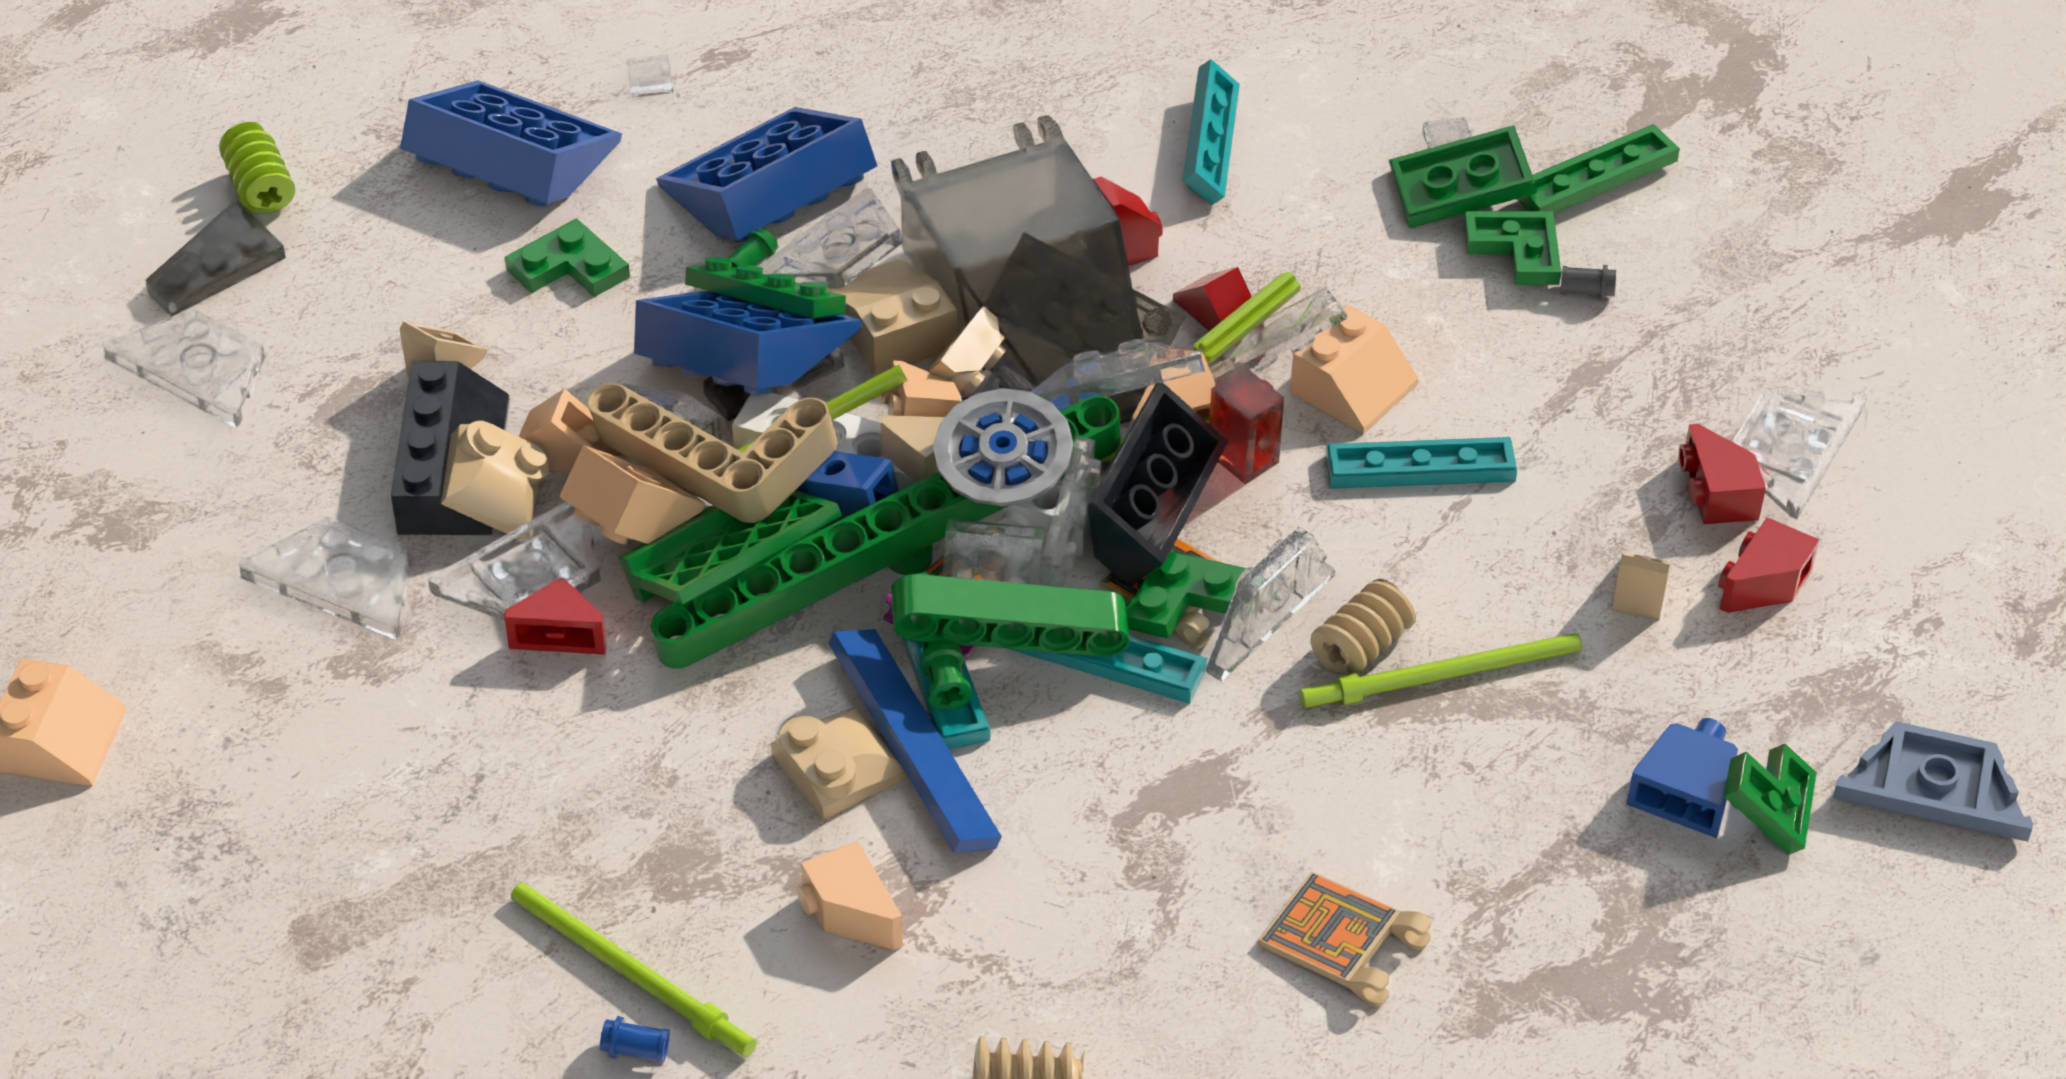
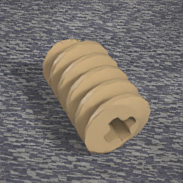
M1380 578L1373 580L1360 593L1355 594L1347 604L1341 606L1336 614L1331 615L1323 625L1318 626L1311 633L1310 643L1313 653L1327 671L1334 674H1344L1346 670L1359 673L1367 666V662H1372L1377 658L1379 651H1385L1391 645L1392 640L1400 638L1405 629H1410L1416 623V613L1407 597L1394 584Z
M979 1036L975 1048L973 1079H1083L1085 1051L1080 1059H1075L1071 1043H1065L1059 1057H1054L1050 1042L1044 1041L1038 1055L1033 1056L1028 1040L1022 1039L1016 1054H1011L1007 1038H1001L995 1051L989 1052L985 1036Z

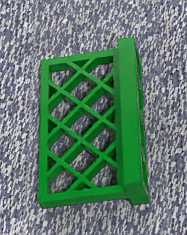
M797 490L786 498L768 517L755 523L740 521L712 505L651 543H643L619 556L635 599L645 602L659 595L683 605L838 519L842 514L837 503Z

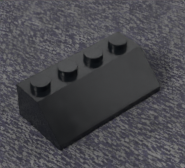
M412 361L391 491L397 535H492L493 527L441 504L451 434L460 424H471L475 421H485L506 431L510 404L507 392L459 361Z
M1161 380L1154 385L1087 505L1094 557L1127 586L1134 585L1164 564L1229 442Z

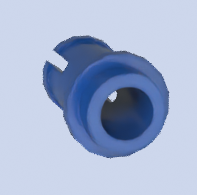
M617 1016L615 1021L606 1019L600 1038V1051L609 1052V1058L614 1059L617 1058L618 1054L663 1063L669 1048L670 1029L662 1030L625 1023L624 1017Z

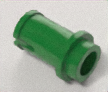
M766 229L753 230L747 235V241L732 255L727 257V259L732 260L731 266L734 267L742 265L760 266L764 261L769 262L775 258L779 245L776 238Z

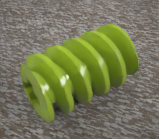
M247 121L236 124L228 129L220 139L219 151L241 203L246 209L261 214L273 213L285 208L293 200L296 190L295 184L290 178V173L285 167V162L281 158L280 151L276 147L274 138L265 132L258 122Z

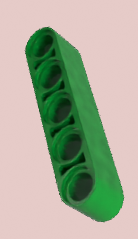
M923 574L902 576L895 580L891 586L894 631L901 638L911 641L935 643L945 641L958 645L1099 657L1118 655L1125 651L1130 644L1125 601L1121 595L1115 592Z

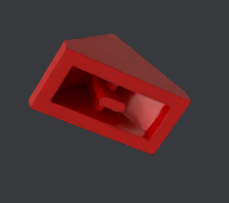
M1238 267L1208 274L1173 293V301L1208 331H1211L1252 297ZM1264 321L1230 349L1264 331Z
M563 576L505 611L504 619L509 649L606 654L607 644L603 615Z

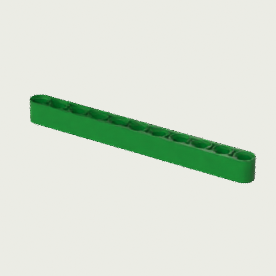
M1092 396L1060 411L1068 421L1073 440L1069 467L1060 480L1117 451L1121 440L1119 409L1112 399L1105 396ZM939 472L785 547L683 605L674 602L656 612L651 619L650 629L659 661L673 669L690 666L1008 506L976 503L953 491ZM896 529L894 531L885 532L886 530ZM854 550V551L849 552V553H842V552H844V551ZM805 571H809V572H810V573H807V574H800V573L805 572ZM760 593H767V594L762 595V596H756L757 594H760ZM718 614H725V615H723V616H721V617H714L715 615H718ZM677 635H678V636H681V637L676 638V639H670L671 637H674V636H677Z

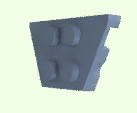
M1897 721L1882 735L1879 744L1871 746L1860 757L1858 765L1846 777L1841 775L1837 779L1833 798L2026 842L2029 841L2033 828L2030 816L2024 817L2017 803L2019 791L2013 778L2004 769L2005 761L1997 743Z

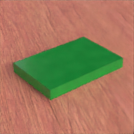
M1514 125L1389 159L1391 173L1409 228L1464 214L1465 211H1475L1537 193L1532 172Z

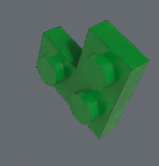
M1465 211L1464 230L1467 254H1511L1515 285H1560L1561 264L1553 211Z
M577 218L504 257L506 270L531 293L566 274L574 278L593 297L630 278L629 264Z
M1170 551L1164 564L1147 575L1126 608L1128 629L1169 639L1189 606L1233 616L1253 584L1251 569Z
M1785 743L1769 750L1766 769L1746 751L1730 758L1724 797L1734 808L1742 812L1762 830L1766 837L1772 839L1790 855L1805 849L1817 772Z

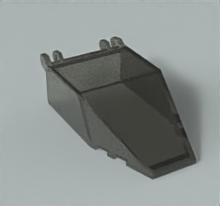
M1049 115L1038 117V132L1044 142L1037 145L1034 143L1031 131L1023 122L1014 124V139L1020 150L938 174L927 151L918 152L915 157L916 166L922 178L915 181L912 180L910 170L902 158L892 160L893 180L901 197L902 248L904 254L913 267L940 284L957 309V334L983 306L997 317L999 332L1005 336L1000 345L1006 351L989 371L1001 379V386L1006 389L1030 391L1034 394L1100 392V396L1110 398L1117 404L1120 424L1131 421L1150 383L1121 223L1113 208L1063 137L1059 124ZM984 367L981 368V371H982V372L985 371V370H987V369L984 368Z

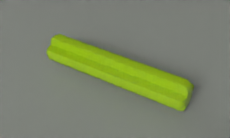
M1291 272L1278 275L1199 339L1194 345L1195 353L1203 352L1207 363L1217 360L1300 292L1301 284L1296 280L1295 275Z

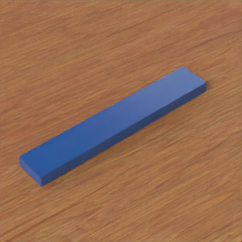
M876 629L834 631L828 643L952 852L960 853L996 849L1002 838L1000 832Z

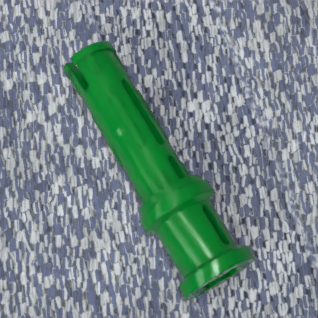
M928 572L918 573L923 575H929ZM922 641L924 648L919 661L921 671L928 675L930 687L927 691L929 704L939 710H951L967 703L972 696L970 683L963 678L961 667L964 663L962 650L952 642L941 641L935 643Z

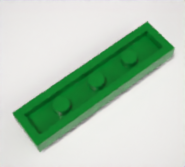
M1652 124L1533 174L1537 193L1516 200L1528 211H1553L1555 214L1677 162L1680 148L1655 124Z
M720 257L706 258L704 265L686 267L685 285L809 318L845 313L846 295L828 291V285L825 283L803 282L800 284L795 282V276L779 273L765 275L763 274L762 267L751 265L734 267L731 266L732 260Z

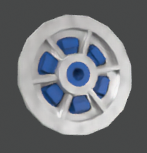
M1001 388L976 393L954 406L938 426L933 451L938 472L953 491L976 503L1008 506L1031 501L1056 485L1069 467L1073 440L1068 421L1053 403L1030 391Z

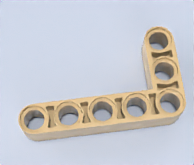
M607 383L599 386L592 391L587 401L599 437L605 444L746 523H755L768 517L835 451L838 443L827 404L818 398H804L792 404L743 452L620 384Z

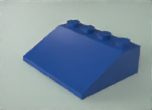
M477 80L409 99L400 149L416 154L415 158L420 162L448 166L452 168V173L464 178L477 177L489 182L488 186L494 190L501 192L514 191L524 195L525 200L531 204L549 206L551 202L569 197L621 142L622 133Z
M793 107L657 177L656 180L662 190L716 236L733 239L735 242L747 241V235L751 231H759L760 228L770 223H781L791 219L795 215L794 210L804 205H813L825 201L830 196L829 192L840 186L845 187L859 183L864 179V173L876 168L878 165L861 118Z
M711 291L636 300L634 354L651 358L652 365L681 367L682 373L685 375L712 376L713 383L739 384L744 386V392L770 394L772 393V387L789 385L795 382L861 329V319L842 314L809 318Z

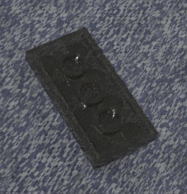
M1023 232L984 303V307L994 314L998 321L1141 396L1144 395L1186 317L1026 232Z

